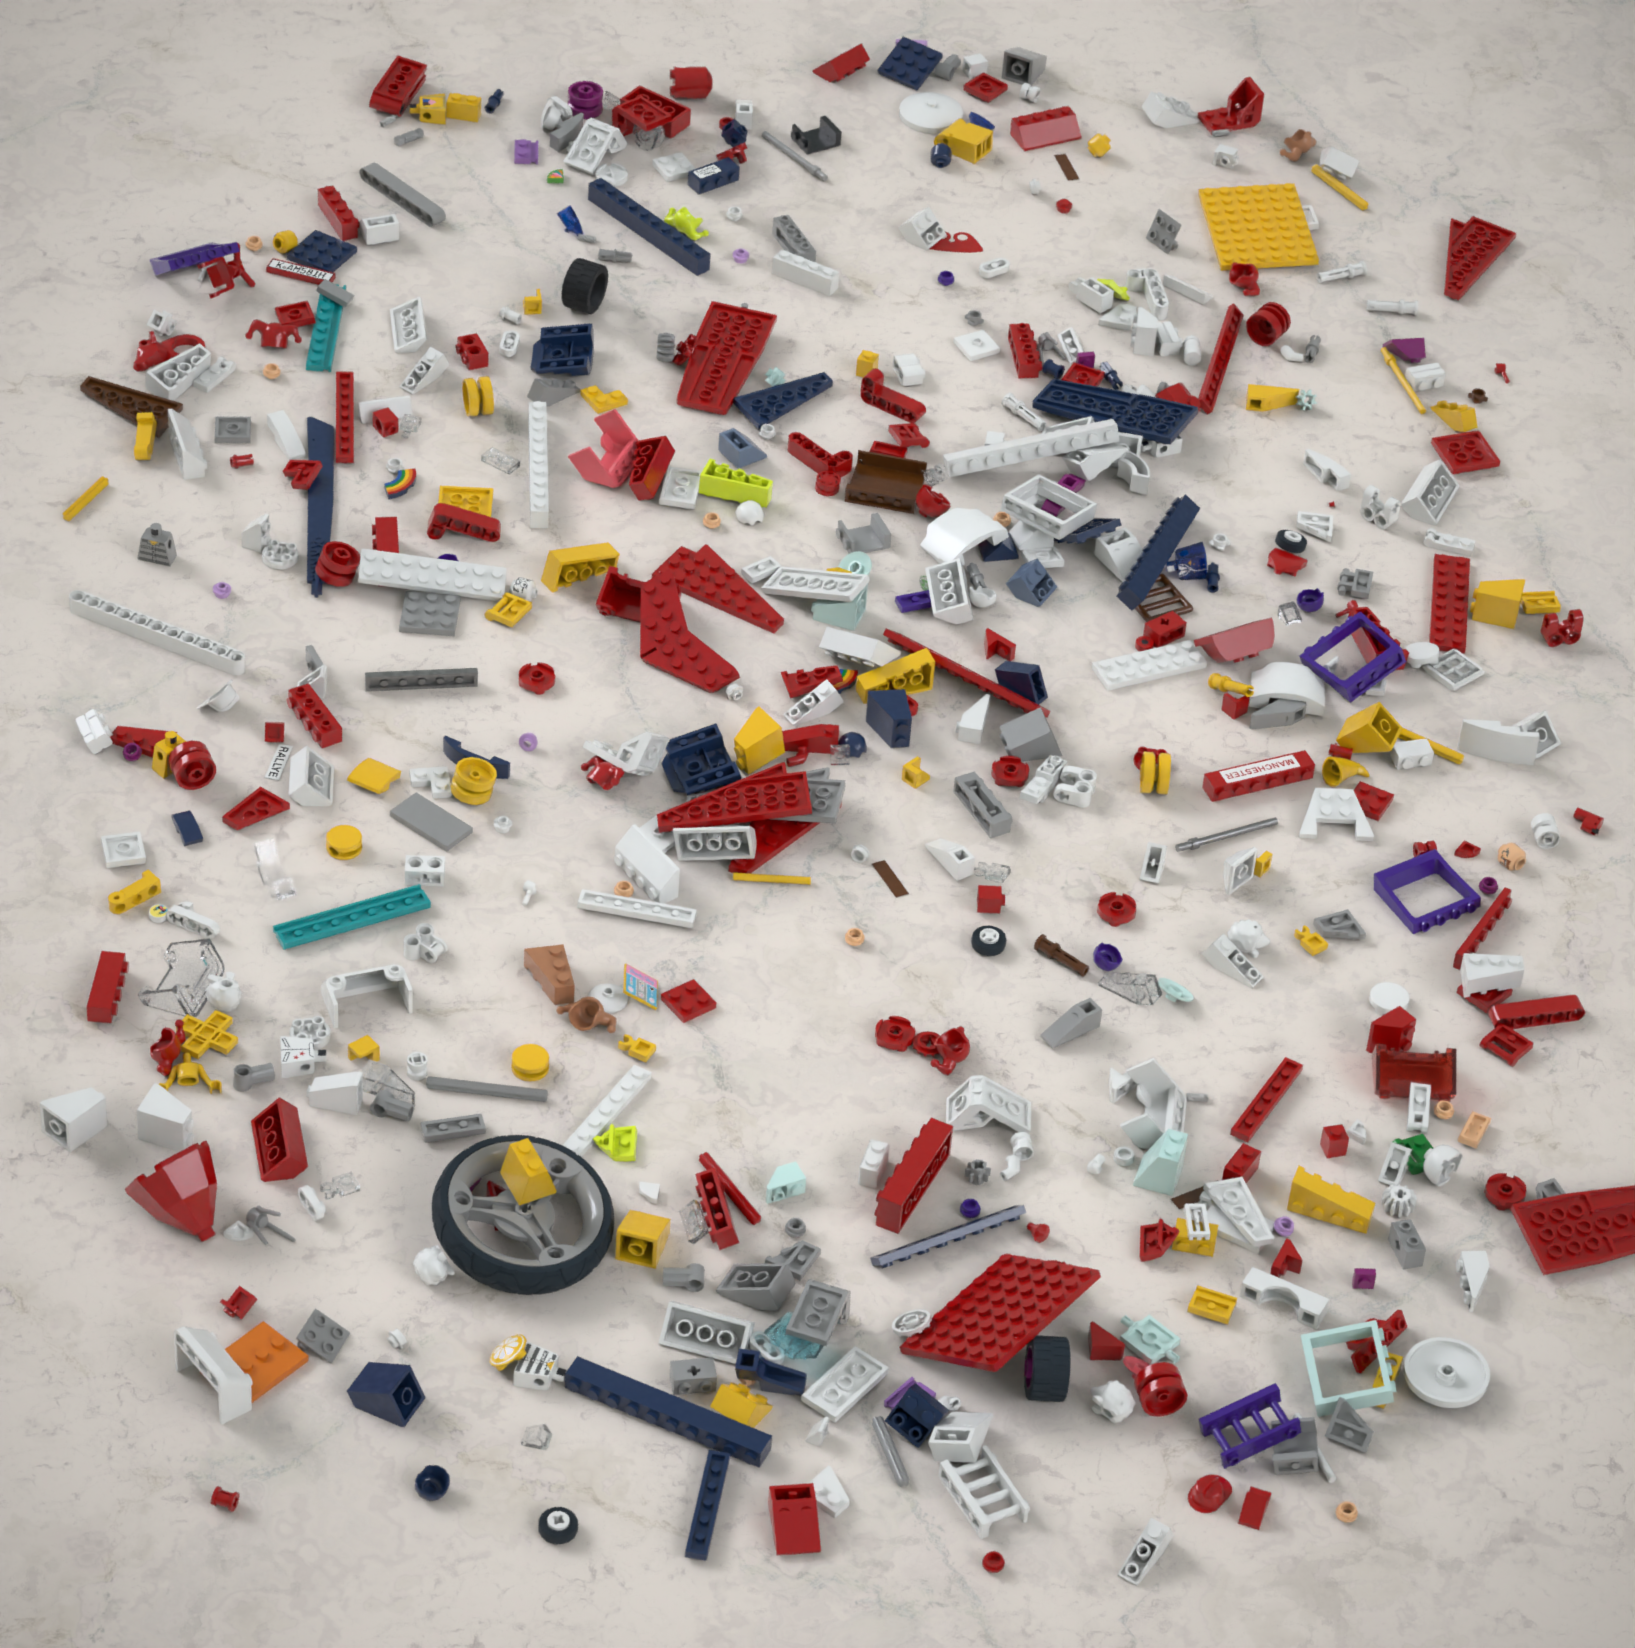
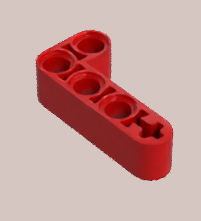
M873 368L862 378L860 395L865 403L909 423H915L926 413V407L923 403L883 386L884 375L881 370Z
M800 432L789 434L788 452L816 473L833 471L841 478L852 471L853 454L845 450L832 455Z
M438 503L434 506L429 517L427 535L433 540H438L442 538L445 530L449 529L489 542H495L500 538L501 523L496 518L449 504Z

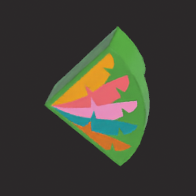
M563 169L550 172L547 176V183H564Z

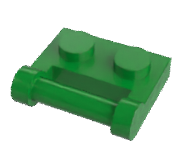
M1424 1134L1403 1140L1400 1138L1395 1139L1394 1143L1412 1149L1411 1155L1416 1162L1411 1156L1409 1157L1407 1162L1409 1172L1412 1175L1423 1173L1424 1155L1428 1149H1434Z

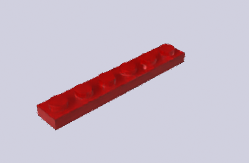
M1504 887L1455 954L1453 968L1461 969L1464 953H1476L1480 942L1485 941L1488 931H1492L1497 919L1500 920L1502 918L1505 908L1509 909L1512 903V898H1510L1511 889Z
M1285 1057L1231 1128L1230 1135L1249 1142L1302 1072L1303 1064Z

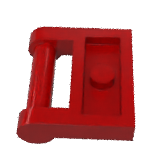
M915 423L893 424L888 427V432L900 447L908 448L920 445L922 448H926L930 444L929 439L921 434L919 427Z
M1501 1023L1481 1040L1480 1047L1492 1051L1513 1067L1520 1058L1533 1048L1534 1043ZM1493 1041L1496 1042L1497 1044L1501 1045L1502 1047H1504V1048L1507 1049L1508 1051L1512 1052L1513 1054H1510V1053L1506 1052L1505 1050H1503L1502 1048H1500L1499 1046L1495 1045V1044L1492 1043V1042H1493Z

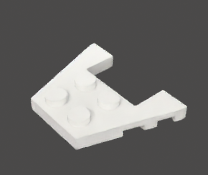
M1315 788L1299 833V838L1316 839V822L1355 824L1356 841H1373L1374 834L1353 789Z

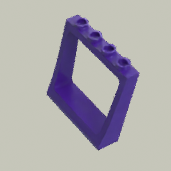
M211 242L150 259V263L156 276L240 252L237 242L224 244Z
M1361 611L1354 616H1349L1345 623L1341 626H1335L1330 634L1326 637H1320L1315 645L1306 647L1304 653L1299 655L1304 666L1309 667L1313 673L1334 688L1350 703L1406 662L1402 648ZM1360 627H1364L1387 649L1346 680L1339 679L1315 661Z
M1435 849L1374 873V891L1412 934L1420 931L1427 932L1432 926H1441L1447 920L1452 918L1458 919L1462 914L1467 912L1473 913L1476 908L1481 907V897L1450 867ZM1432 874H1438L1464 897L1462 900L1415 918L1394 894L1393 890Z

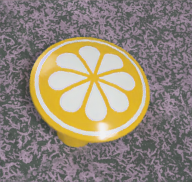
M517 1334L502 1341L492 1352L490 1364L496 1367L498 1371H502L515 1359H522L526 1355L524 1349L526 1346L525 1336Z

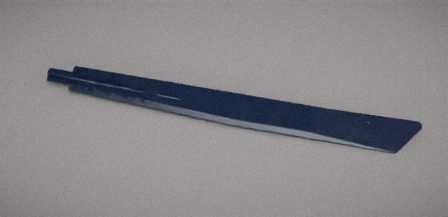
M308 417V460L321 461L323 465L308 489L307 583L311 584V595H315V598H318V595H322V584L326 582L321 580L316 574L315 567L323 546L330 542L334 491V426L314 417Z

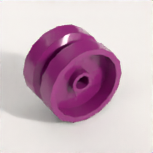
M578 81L569 86L568 105L572 110V116L583 113V119H590L602 114L603 89L599 84L592 81Z

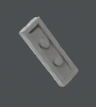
M482 1113L421 1122L424 1142L486 1134Z

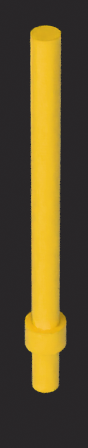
M1386 347L1381 348L1380 351L1384 356V361L1391 367L1420 414H1424L1426 412L1425 407L1396 364V359L1389 353Z

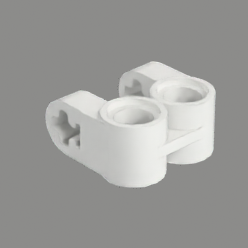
M1369 485L1363 494L1360 508L1361 516L1366 521L1374 519L1377 527L1386 529L1398 521L1401 502L1394 497H1390L1384 505L1379 499L1380 490L1373 485Z
M1065 766L1060 775L1061 780L1065 784L1061 783L1056 786L1053 794L1054 798L1059 802L1081 808L1089 806L1096 788V772L1090 769Z

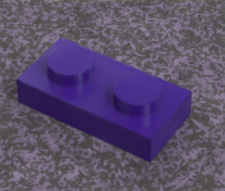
M929 590L895 596V603L901 613L932 607Z

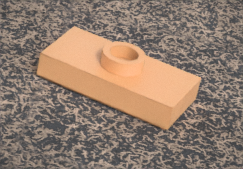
M1472 1111L1457 1142L1477 1149L1490 1125L1491 1118Z

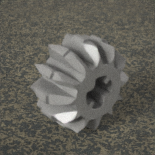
M660 333L658 335L657 359L659 361L668 362L674 359V334Z

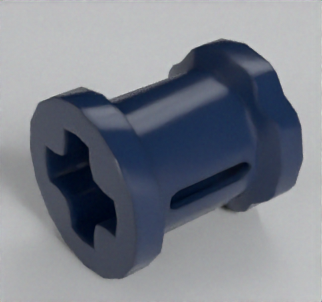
M1051 359L1046 360L1042 367L1043 373H1049L1058 380L1065 371V366L1057 365Z

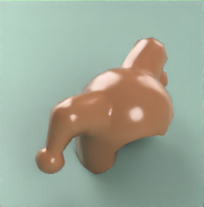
M1299 129L1292 137L1284 140V144L1292 152L1289 153L1285 149H1281L1280 155L1286 156L1293 162L1298 161L1302 154L1308 152L1311 147L1316 145L1317 141L1311 136L1312 133L1310 131L1305 132L1303 129Z
M583 997L577 1002H571L564 1007L558 1006L556 1009L559 1015L568 1012L571 1024L578 1030L586 1031L597 1025H605L609 1033L616 1031V1017L604 1012L603 1005L594 997Z

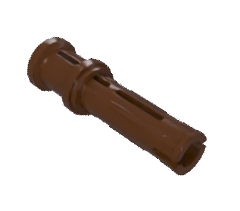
M1042 934L1036 940L1034 949L1042 951L1049 959L1058 960L1082 977L1088 973V965L1062 950L1060 944L1051 942L1047 939L1046 935Z

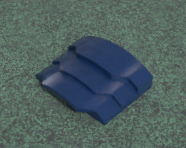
M592 323L541 327L540 340L533 345L531 370L536 371V374L553 372L554 374L569 373L571 376L589 375L594 355V330Z
M716 723L672 738L665 748L667 754L661 764L674 792L690 795L721 785L724 787L741 780L740 772L735 762H732L724 746L722 734Z

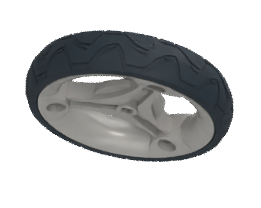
M504 1135L480 1141L470 1146L469 1149L463 1150L448 1163L442 1175H440L433 1192L432 1222L442 1248L455 1265L465 1274L486 1286L488 1285L493 1289L521 1295H540L556 1292L579 1282L599 1265L612 1241L614 1233V1208L609 1192L601 1177L586 1160L576 1155L572 1150L540 1137ZM529 1138L548 1170L557 1193L572 1194L582 1212L583 1228L579 1239L573 1246L557 1245L550 1233L555 1220V1211L552 1203L549 1201L552 1195L520 1206L510 1189L501 1192L497 1197L472 1196L469 1188L476 1181L490 1173L501 1171L511 1143ZM468 1220L496 1226L505 1236L524 1242L538 1260L514 1258L489 1248L473 1234L467 1224Z

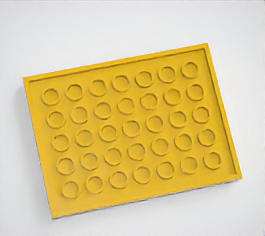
M1294 183L1198 190L1221 271L1231 270L1234 262L1241 264L1250 263L1255 265L1256 268L1319 264V258Z

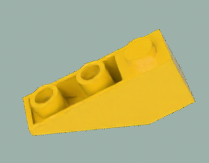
M1248 384L1246 410L1264 412L1295 405L1298 402L1296 396L1299 395V389Z
M1445 400L1438 401L1437 405L1431 406V410L1455 431L1466 432L1478 428L1475 408L1468 407L1466 404L1457 405L1456 402L1447 403Z

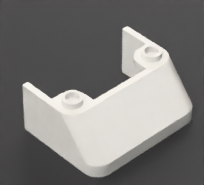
M394 964L332 976L321 985V994L334 1028H338V1003L336 998L393 987L399 988L408 1013H413V990L404 968L400 965Z
M1152 1058L1127 1069L1126 1072L1138 1085L1136 1097L1139 1102L1145 1105V1114L1120 1124V1127L1131 1138L1133 1144L1139 1148L1150 1149L1168 1129L1184 1133L1186 1096L1160 1064Z
M184 1326L174 1330L175 1369L179 1372L194 1364L219 1394L220 1423L224 1424L252 1410V1379L249 1374H245L218 1343L215 1334L208 1330Z

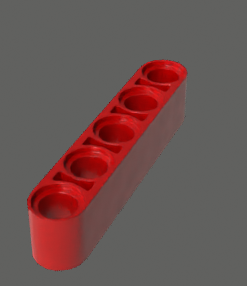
M1566 995L1497 1004L1488 1010V1015L1494 1028L1503 1023L1511 1029L1578 1021L1584 1017L1585 1010L1578 996Z

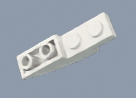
M1050 755L1036 770L1035 777L1021 791L1020 798L1034 804L1043 803L1060 779L1067 761L1059 756Z

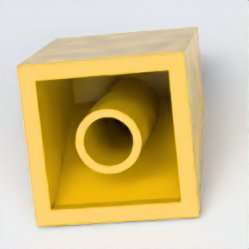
M1525 580L1480 581L1479 587L1475 588L1473 593V599L1476 600L1472 602L1470 612L1473 613L1472 620L1514 629Z
M1377 702L1348 717L1336 741L1342 747L1353 748L1352 753L1389 752L1393 749L1403 727L1380 702Z
M760 706L757 707L734 738V751L737 757L736 764L740 770H744L748 775L785 753L782 727Z
M529 1138L511 1143L500 1174L519 1206L555 1194L557 1190L549 1172Z
M630 1210L617 1228L615 1259L656 1269L670 1234L671 1219Z

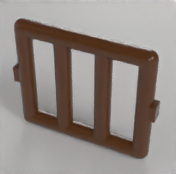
M1160 574L1155 583L1161 581L1165 586L1150 590L1145 599L1171 592L1173 597L1143 606L1139 604L1135 608L1146 622L1171 611H1174L1179 616L1193 611V606L1164 574ZM1178 602L1183 606L1154 616L1148 614V611Z

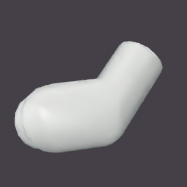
M1288 345L1282 346L1281 353L1286 360L1303 361L1302 353H1295Z

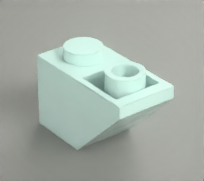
M797 1162L776 1168L767 1185V1204L805 1193L806 1177Z

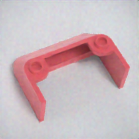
M614 409L594 418V421L603 432L600 443L606 453L600 460L590 446L568 456L586 481L611 488L621 486L633 469L632 464L636 459L634 455L637 449L636 441H638L617 410Z

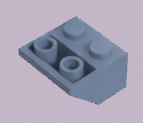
M735 428L719 433L718 450L738 469L767 458L765 452L750 438Z
M1038 558L1023 564L1006 583L1015 598L1040 607L1057 588V585Z

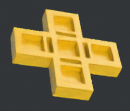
M215 1010L204 1022L188 1014L182 1019L185 1036L188 1039L181 1046V1052L190 1053L191 1057L199 1059L209 1048L227 1055L238 1044V1037L226 1032L233 1023V1017Z

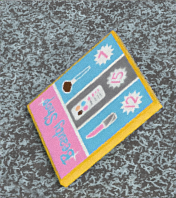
M625 963L623 993L656 1010L658 981Z

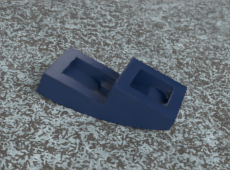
M190 810L171 815L176 831L180 834L184 846L203 842L200 828Z

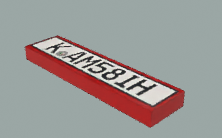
M272 258L266 267V272L317 285H320L324 279L333 283L336 278V273Z

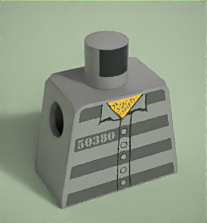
M153 523L145 530L141 537L138 560L170 567L177 556L172 533L162 530L161 524Z

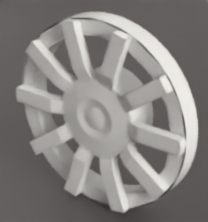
M911 1310L898 1316L893 1321L892 1328L899 1337L906 1335L911 1337L912 1334L922 1333L923 1329L930 1326L932 1319L930 1313L926 1310Z

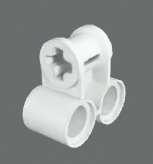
M428 923L419 924L416 927V934H408L404 938V957L408 960H417L421 957L429 963H434L440 954H444L448 949L446 943L441 938L434 936V928Z

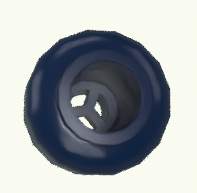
M944 143L933 146L930 157L931 163L938 168L948 166L952 158L951 148Z

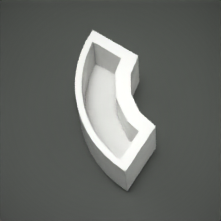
M1126 451L1119 459L1117 477L1128 482L1130 491L1147 495L1150 469L1141 457Z

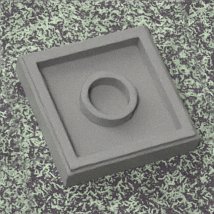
M215 417V443H250L251 417Z

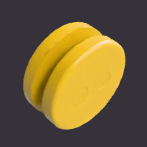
M338 825L331 828L326 835V850L328 854L339 860H350L357 857L362 851L361 832L350 825Z
M524 1044L517 1047L512 1053L511 1069L513 1074L524 1081H537L544 1078L549 1071V1054L547 1050L536 1044Z

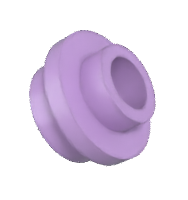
M742 248L733 251L734 261L745 263L749 258V252Z
M219 582L213 586V593L217 598H227L231 593V586L225 582Z
M533 733L522 734L519 738L520 747L525 751H533L538 745L537 737Z
M1283 1216L1275 1220L1274 1229L1279 1235L1287 1237L1293 1233L1294 1223L1289 1217Z

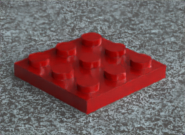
M1479 430L1434 437L1431 440L1432 446L1452 474L1500 466L1499 458Z

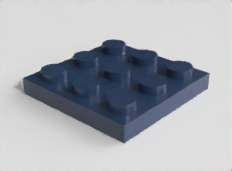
M903 36L877 71L878 74L918 91L943 58V54Z
M315 230L287 253V260L299 265L333 273L357 253V246Z
M1094 518L1060 540L1054 538V541L1058 543L1067 542L1069 544L1076 542V544L1086 542L1087 538H1097L1103 532L1110 533L1115 531L1116 527L1122 525L1121 520L1118 518Z

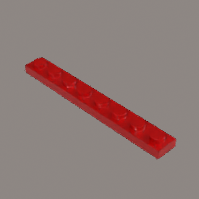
M336 371V463H354V372Z

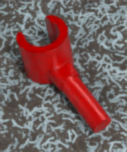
M1496 363L1495 373H1500L1505 382L1509 383L1510 381L1506 375V365L1504 363Z
M1355 600L1349 601L1347 604L1348 608L1336 613V617L1348 614L1351 607H1358Z

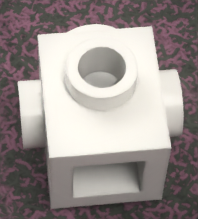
M154 309L147 325L154 328L153 332L160 336H163V334L170 336L175 329L177 321L172 319V314L164 310L161 313Z

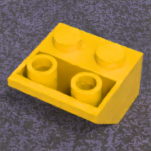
M731 1382L730 1384H721L710 1407L730 1419L754 1428L772 1410L773 1405L767 1403L768 1399L758 1393L756 1395L750 1393L749 1387L741 1383L737 1385Z

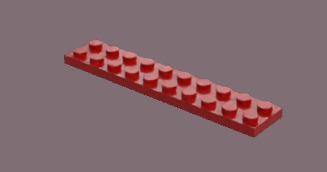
M886 628L883 633L884 636L888 637V642L898 645L910 653L927 648L935 660L936 667L943 668L948 673L962 678L965 682L978 686L977 688L993 694L998 699L1007 701L1008 704L1022 709L1025 713L1032 712L1041 707L1045 717L1048 718L1051 712L898 632Z

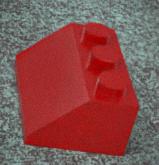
M861 43L815 68L812 72L828 82L834 80L839 82L845 78V74L849 76L855 73V68L860 70L865 67V63L870 58Z

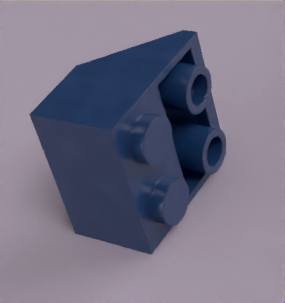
M915 1383L909 1387L884 1421L919 1448L933 1432L934 1427L943 1420L949 1409Z

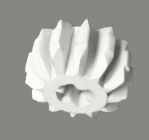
M1399 1183L1397 1186L1391 1184L1383 1192L1381 1206L1384 1207V1212H1390L1391 1216L1395 1214L1399 1218L1401 1215L1408 1217L1415 1210L1417 1196L1414 1194V1189H1408L1407 1185L1403 1187Z

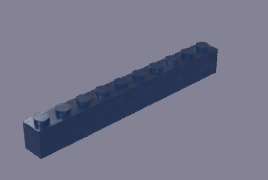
M599 178L588 184V200L696 276L710 270L711 254L604 179Z
M1186 494L1181 498L1177 497L1171 503L1172 506L1166 511V516L1161 519L1160 525L1154 530L1155 534L1149 538V543L1142 549L1143 552L1137 557V562L1125 576V581L1118 587L1120 591L1116 597L1131 611L1144 601L1200 510V507Z
M579 1356L576 1357L565 1373V1388L623 1411L630 1416L640 1418L650 1424L657 1425L669 1432H674L708 1448L730 1453V1456L747 1464L760 1468L771 1451L772 1435Z

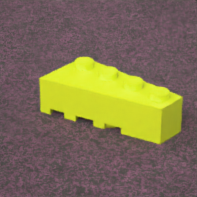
M711 458L700 474L699 493L705 496L719 497L723 500H733L739 503L752 500L759 503L761 507L766 508L771 501L772 480L755 474L747 475L741 469H730L729 465L725 463L721 465L716 464L715 460Z

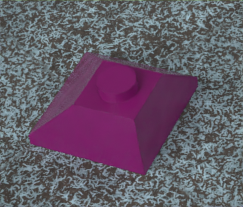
M1424 338L1391 339L1382 344L1389 352L1404 361H1410V363H1420L1422 359L1426 358Z

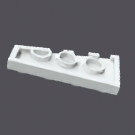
M1243 1177L1204 1184L1203 1189L1253 1247L1273 1244L1274 1237Z

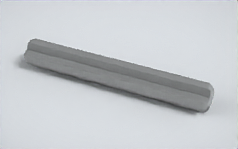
M882 1416L874 1417L872 1419L873 1428L896 1482L900 1487L907 1486L909 1484L908 1474Z

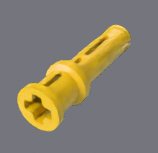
M1213 673L1208 679V685L1211 689H1219L1221 692L1231 691L1247 697H1251L1254 691L1249 690L1254 689L1252 685L1233 681L1229 676L1222 677L1218 673Z

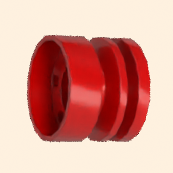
M1268 302L1249 317L1246 322L1247 333L1256 344L1270 346L1290 328V315L1282 305L1276 302Z

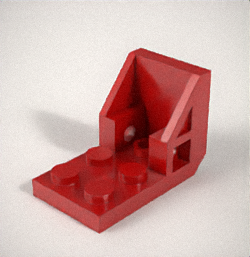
M1246 77L1228 96L1227 107L1198 112V119L1211 135L1212 131L1228 129L1229 131L1255 127L1261 121L1264 92L1251 77Z
M643 96L617 105L612 109V126L619 128L623 136L641 129L650 131L672 121V115Z

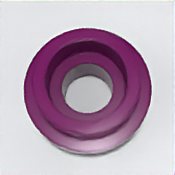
M129 743L123 749V756L127 761H136L142 755L141 747L136 743Z
M1492 877L1483 878L1479 883L1480 891L1485 894L1496 893L1498 890L1497 881Z

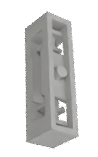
M782 215L773 218L772 234L782 248L792 254L815 262L816 250L789 215Z
M975 771L955 777L953 792L987 835L993 838L1009 833L1013 822L1012 816L1004 809L1002 803L996 799L992 790L988 789L984 784L983 779Z

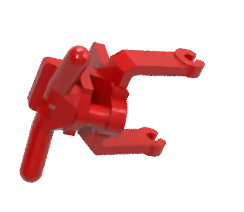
M240 252L234 253V260L226 262L224 257H218L197 265L198 269L217 262L216 265L206 269L212 285L216 288L226 284L225 288L209 294L210 299L233 289L235 286L233 279L239 276L250 287L255 286V282L246 273L242 265Z

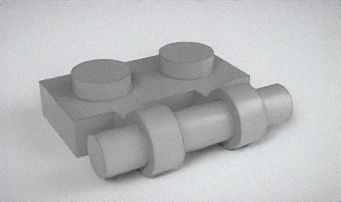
M1348 568L1343 569L1339 577L1338 594L1343 596L1345 592L1351 591L1350 596L1368 599L1373 571L1356 569L1355 573H1353Z

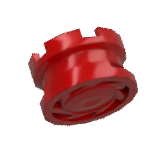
M822 471L817 474L815 490L818 494L833 496L839 492L841 478L837 473Z

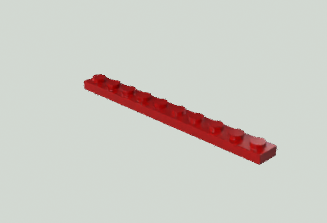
M1234 303L1228 306L1198 397L1201 403L1200 409L1204 410L1207 415L1213 412L1244 317L1243 313Z

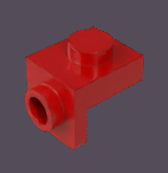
M239 1286L228 1301L222 1299L220 1303L225 1307L223 1311L232 1318L237 1316L242 1320L258 1299Z

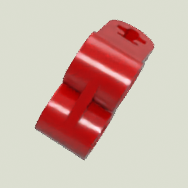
M1581 609L1570 610L1568 618L1560 623L1556 613L1545 614L1540 632L1550 647H1557L1563 641L1568 645L1576 643L1581 637L1584 621Z

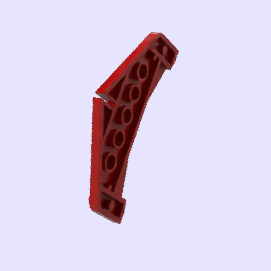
M670 569L642 584L640 657L644 663L709 693H714L740 678L738 671L733 665L688 630L675 578Z

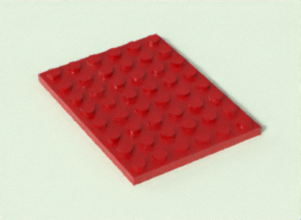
M1003 1254L985 1272L975 1278L968 1287L961 1290L960 1294L949 1301L943 1309L935 1313L931 1318L932 1321L929 1327L923 1329L920 1334L915 1333L908 1337L899 1348L901 1353L905 1355L997 1372L1099 1280L1101 1274L1099 1270L1088 1267Z

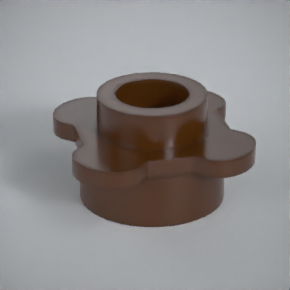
M1473 389L1472 393L1468 394V398H1471L1475 404L1488 401V397L1485 396L1486 393L1482 389Z

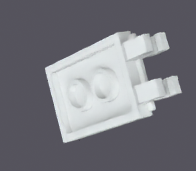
M1203 1191L1198 1204H1206L1208 1223L1218 1225L1217 1236L1259 1254L1264 1245L1253 1247L1211 1197ZM1197 1210L1199 1221L1202 1222L1201 1210ZM1264 1217L1272 1233L1275 1221Z

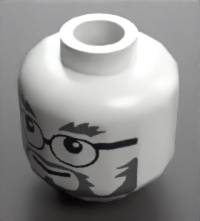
M519 577L511 583L510 593L531 601L536 599L538 589L533 580Z

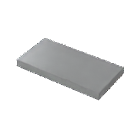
M417 792L390 810L392 818L446 852L473 833V827Z

